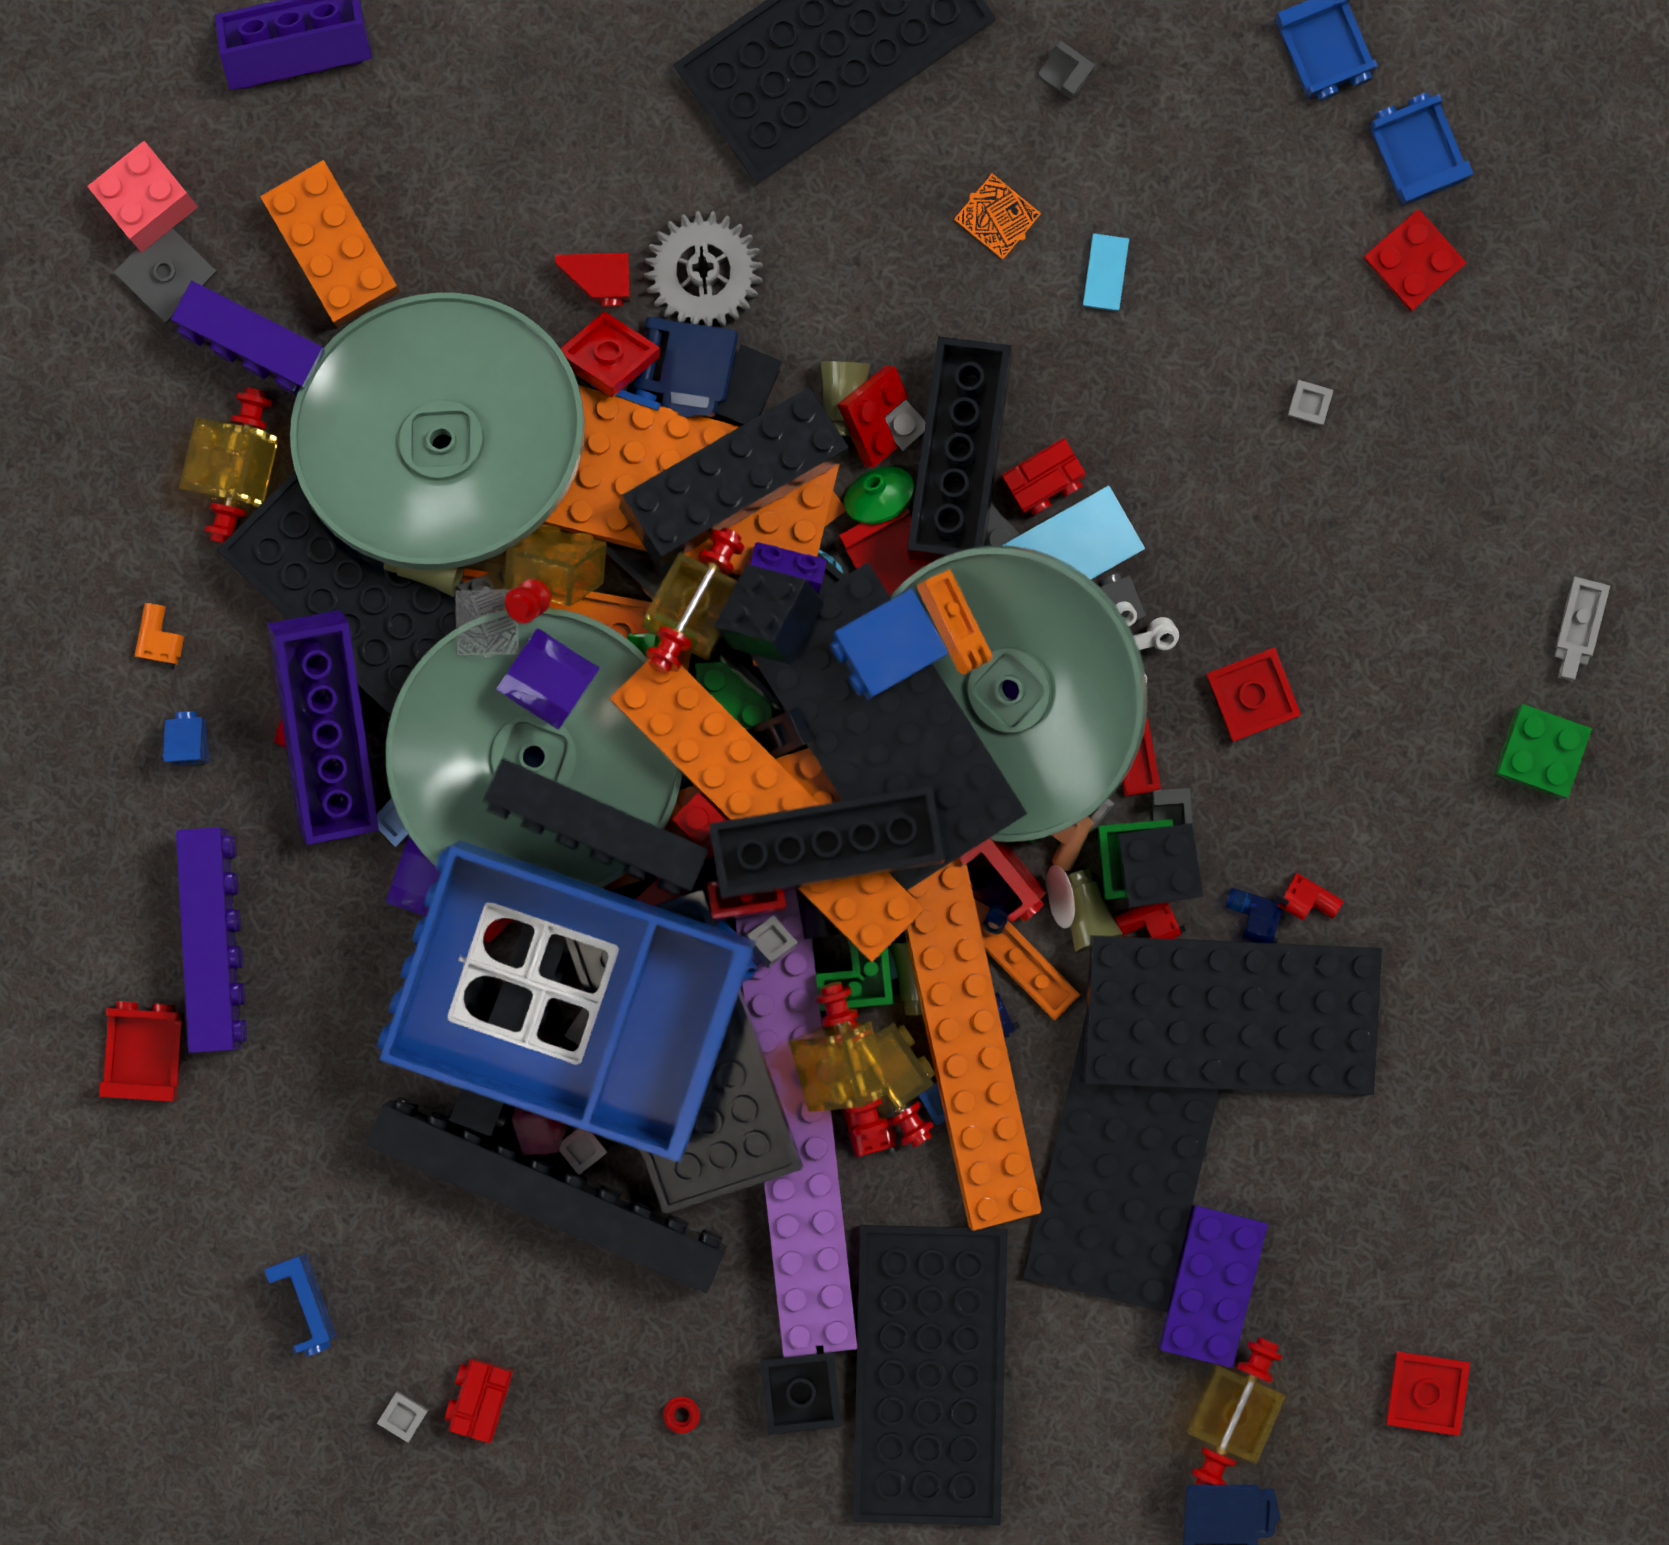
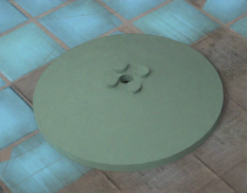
M462 293L414 295L384 304L362 315L341 330L323 348L326 351L305 389L300 387L296 396L290 428L291 455L298 481L311 508L322 523L347 545L373 559L399 567L423 570L457 568L492 558L514 547L538 529L556 510L575 478L584 446V406L577 380L562 350L538 324L524 314L492 299ZM444 434L452 438L451 443L446 448L437 449L432 446L433 440L439 435Z
M995 545L961 550L942 557L910 576L890 597L893 599L912 588L937 630L916 585L950 569L992 653V660L990 662L982 664L966 674L958 672L950 654L933 663L1028 813L992 836L991 839L1001 842L1027 841L1061 832L1083 820L1110 798L1129 772L1139 751L1147 716V685L1141 654L1126 620L1103 590L1086 575L1053 556L1016 546ZM1005 680H1012L1018 685L1019 695L1016 699H1010L1004 694L1003 683Z
M549 608L529 623H519L512 620L489 630L486 629L512 619L509 617L500 621L497 620V618L509 616L506 610L484 615L462 625L437 642L422 657L404 683L393 708L386 741V770L392 800L404 828L422 854L435 867H437L442 850H446L448 846L462 840L600 888L605 887L625 874L623 872L625 865L614 860L611 865H605L588 857L591 850L578 845L577 849L572 850L554 842L557 835L544 830L543 834L538 835L520 827L523 820L515 816L509 815L508 819L504 820L486 811L488 804L483 803L482 799L499 761L504 758L664 829L677 801L682 772L609 700L648 661L647 657L629 640L605 624L585 615L563 609ZM496 620V622L485 625L488 622ZM513 622L515 623V624L509 625V626H507V627L501 628V629H499V630H496V631H494V632L488 633L489 631H492V630H494V629H497V628H500V627H502V626L508 625V624H510V623H513ZM481 624L485 635L489 636L516 626V631L514 629L509 630L511 633L516 632V635H514L506 653H504V647L507 646L508 641L498 649H502L503 653L501 651L498 653L494 651L505 641L504 638H501L491 647L488 653H485L499 634L494 636L495 638L487 648H484L464 634V632L467 633V630H470L471 632L482 633L480 628L475 627ZM537 628L600 667L559 730L496 691ZM505 631L502 633L504 637L510 640L512 635L509 632ZM465 637L466 643L470 641L473 643V647L476 645V648L479 647L480 649H477V652L474 653L471 651L473 647L469 649L466 647V644L462 645L460 642ZM493 637L487 638V639H488V643L490 642V640H491ZM474 638L484 646L488 645L486 639L484 641L482 638ZM516 641L515 647H517V651L510 653ZM459 645L462 646L463 648H465L466 650H468V651H469L470 653H472V654H469V653H467L466 651H464L463 649H461V648L459 647ZM534 746L542 750L544 761L539 767L532 768L524 763L523 753L528 747Z

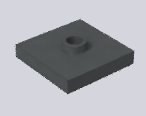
M173 228L142 253L137 248L114 271L166 324L171 321L191 280L205 286L218 273Z

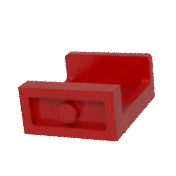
M908 508L889 521L879 524L860 523L839 535V540L855 569L869 562L890 596L910 576L932 563L909 559L907 547L912 518Z
M989 838L959 857L960 861L966 865L982 852L1021 899L1022 904L1008 916L1011 922H1014L1019 917L1025 922L1044 905L1041 899L1047 892L1006 842L993 841Z
M116 1001V1008H106L108 1027L104 1081L100 1082L99 1097L177 1101L184 1013H176L175 1005L153 1004L152 1011L138 1010V1003Z

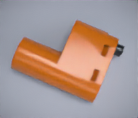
M144 603L134 657L168 663L167 668L174 670L175 665L178 664V658H181L185 636L162 632L166 607Z

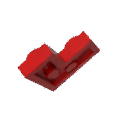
M885 365L837 404L863 465L866 467H875L898 448L885 419L887 414L908 398L895 366Z

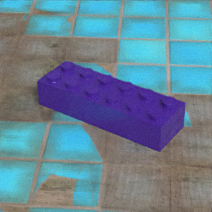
M341 610L267 623L299 832L305 843L309 845L379 831L349 622Z
M221 827L176 830L188 1051L192 1053L241 1049V1042H247L246 1020H240L239 1005H245L244 983H238L237 968H243V952L241 946H235V932L241 931L239 909H233V895L239 894L238 875L231 872L230 861L231 858L237 857L235 836L229 835V830Z

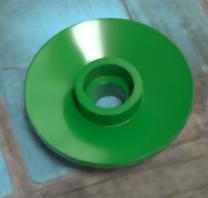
M884 466L869 470L859 476L849 486L844 498L845 509L853 520L862 524H879L889 521L901 514L911 503L915 493L913 479L907 471L898 467Z

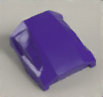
M537 628L496 691L559 730L600 667Z
M410 836L398 864L386 903L427 917L430 908L424 906L430 886L434 885L436 881L439 882L442 872L436 871V867L422 854Z

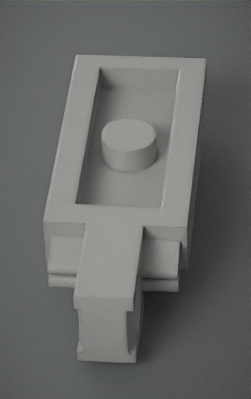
M1576 576L1573 577L1555 648H1557L1555 657L1562 659L1558 678L1568 681L1575 680L1579 664L1587 665L1589 658L1593 656L1610 585Z

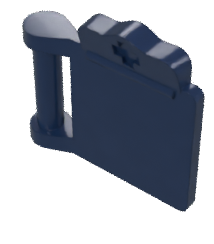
M646 317L644 327L648 329L646 339L660 347L662 332H670L660 382L653 381L655 361L638 378L634 379L632 389L664 394L663 407L677 411L686 418L715 416L718 410V402H724L727 396L739 336L738 332L733 329Z
M1188 1485L1186 1487L1183 1545H1258V1538H1268L1274 1535L1275 1525L1281 1517L1275 1490L1272 1488L1261 1490L1259 1485Z

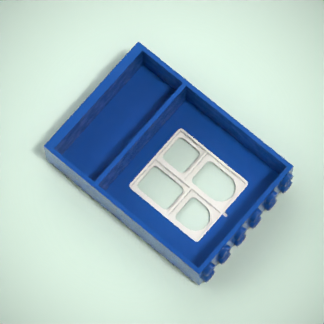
M462 840L448 846L446 850L443 849L436 867V871L442 872L439 882L436 881L434 885L430 886L424 906L430 908L428 915L422 921L419 920L414 932L412 942L418 943L416 951L412 952L411 956H407L400 977L406 979L404 987H401L399 992H395L389 1008V1013L394 1014L392 1023L389 1022L387 1027L384 1026L377 1044V1048L382 1049L379 1060L680 1162L686 1151L756 941ZM512 918L533 926L535 933L523 967L514 968L497 962L485 951L483 944L484 932L494 920ZM552 934H559L607 951L609 959L596 993H587L546 979L539 974V966L548 939ZM485 975L530 989L533 993V998L522 1030L513 1032L473 1017L466 1009L464 1003V992L468 984L475 978ZM550 998H558L584 1007L589 1011V1019L580 1046L576 1051H568L542 1042L537 1037V1031L546 1004Z

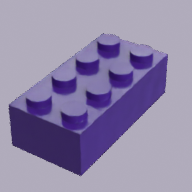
M192 280L171 318L178 326L176 332L181 334V337L199 347H201L203 341L210 344L209 349L214 351L215 355L230 363H233L236 358L243 361L242 366L248 372L266 380L268 374L275 377L274 382L279 385L278 387L297 396L300 387L305 389L326 352L323 347Z
M1193 1204L1158 1348L1160 1350L1233 1368L1268 1226L1267 1223Z

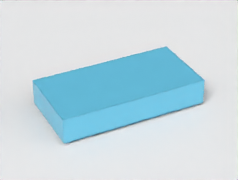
M1093 233L1083 307L1119 312L1129 238Z

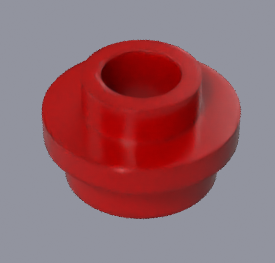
M679 1396L671 1399L666 1404L663 1419L671 1431L684 1434L692 1431L697 1426L700 1419V1410L695 1401L685 1396ZM678 1408H685L688 1411L689 1418L686 1421L680 1422L675 1418L674 1414Z

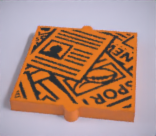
M991 174L976 193L969 195V202L954 220L1003 260L1019 240H1025V233L1041 213L994 174Z

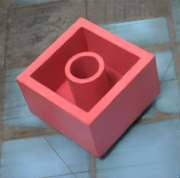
M145 141L141 142L87 186L141 253L198 208L196 203Z

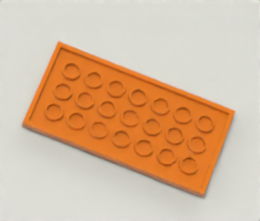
M579 386L585 417V436L581 460L568 492L556 510L542 525L646 551L619 509L622 495L741 426L702 416L686 418L670 408L660 406L659 410H655L616 395L611 398L602 391ZM839 464L728 528L740 535V542L745 547L741 555L733 554L729 562L734 567L732 573L742 574L746 565L751 562L754 546L757 542L815 557L818 556ZM709 539L676 559L705 566L698 556L702 550L710 551L713 542Z

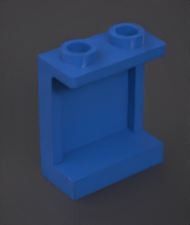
M1307 0L1278 12L1274 19L1308 99L1315 96L1318 97L1319 101L1328 99L1339 93L1337 87L1351 82L1352 87L1362 85L1373 79L1371 73L1375 72L1378 68L1376 59L1372 60L1348 4L1349 0Z
M1428 92L1420 94L1408 101L1410 106L1398 111L1395 106L1383 109L1375 114L1376 119L1369 126L1402 207L1465 182L1474 174L1469 161L1464 162L1441 107L1443 100L1440 94L1430 97Z
M912 588L831 635L833 643L830 644V648L840 664L846 663L852 673L848 677L850 684L858 696L864 694L867 700L949 654Z
M307 1253L264 1269L269 1283L291 1276L311 1331L312 1338L294 1345V1352L304 1351L306 1357L331 1347L329 1341L337 1335Z

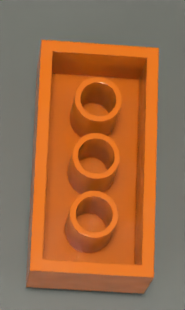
M324 160L260 196L337 328L400 292Z

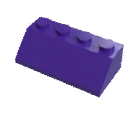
M278 0L215 14L219 55L230 90L238 88L247 89L256 84L274 80L284 81L292 76L310 72L320 73L328 68L346 64L356 65L364 60L372 59L361 0Z

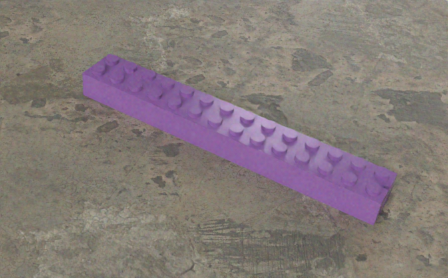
M795 888L784 890L785 911L735 919L737 935L746 937L774 915L798 942L794 950L770 968H767L761 962L755 975L742 983L745 1003L804 1166L800 1171L764 1182L783 1357L817 1354V1346L821 1345L824 1347V1353L857 1349L819 1003L815 1001V996L818 992L812 938L804 939Z

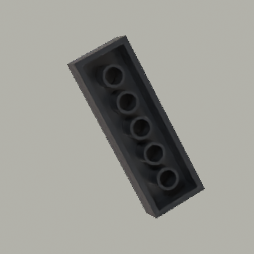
M938 336L907 547L909 559L934 562L961 550L986 545L1012 363L1011 345Z
M810 387L624 493L621 497L619 509L659 569L709 540L713 530L721 531L722 528H729L840 464L845 460L849 447Z
M504 758L499 761L482 799L483 803L488 804L486 809L488 813L507 820L509 815L515 816L523 820L520 827L538 835L543 834L544 830L557 835L554 842L572 850L577 849L578 845L591 850L588 857L608 866L614 860L625 865L624 873L642 881L643 879L646 880L647 876L659 880L657 888L676 896L680 895L681 891L689 892L692 890L709 849Z
M932 786L709 823L722 901L942 864L945 861Z
M526 923L511 961V967L521 968L525 963L535 933L533 926ZM552 934L549 937L539 966V974L542 977L561 984L566 973L560 971L565 958L572 959L564 936ZM504 980L488 1023L513 1032L521 1031L533 998L532 991ZM546 1005L539 1025L540 1028H545L552 1007ZM462 1088L449 1121L491 1137L496 1135L497 1130L500 1132L505 1130L512 1110L506 1108L508 1103Z

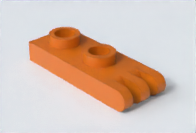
M948 569L917 584L916 587L958 672L966 674L972 669L992 660V653L951 570Z

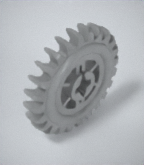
M699 211L695 213L694 223H690L686 215L682 214V227L680 228L669 221L668 227L671 233L669 236L660 231L657 232V237L662 245H649L650 251L656 255V258H646L644 260L646 265L654 268L653 271L645 273L644 278L656 282L647 289V292L649 294H660L654 302V306L660 307L667 304L668 307L664 316L669 318L673 314L678 313L677 322L683 323L688 318L691 319V324L699 325L700 321H704L705 326H712L713 320L716 319L721 327H725L726 315H729L734 320H739L736 308L740 307L744 310H750V305L745 298L758 297V293L751 288V285L763 282L761 277L753 274V272L763 268V263L751 260L760 253V249H747V246L753 240V236L739 237L743 228L742 224H738L730 230L729 216H726L720 224H717L714 211L711 212L707 222L703 221ZM708 246L720 250L723 254L715 258L714 255L708 252ZM695 247V254L689 260L681 258L690 248ZM700 248H703L704 262H706L707 267L714 268L707 273V294H704L703 280L700 278L699 272H693V269L699 268V262H701ZM726 258L731 268L729 280L720 275L719 263ZM678 263L687 266L688 278L681 284L677 277ZM717 280L726 284L724 289L712 296L711 286ZM692 283L699 288L700 297L686 292L684 288Z

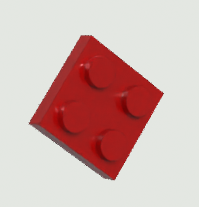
M1417 209L1363 257L1410 312L1417 308L1467 263L1420 209Z
M605 311L560 348L568 360L573 373L611 398L660 358L659 346Z
M1275 647L1205 674L1232 742L1301 716Z
M1396 1351L1385 1424L1460 1436L1470 1362Z

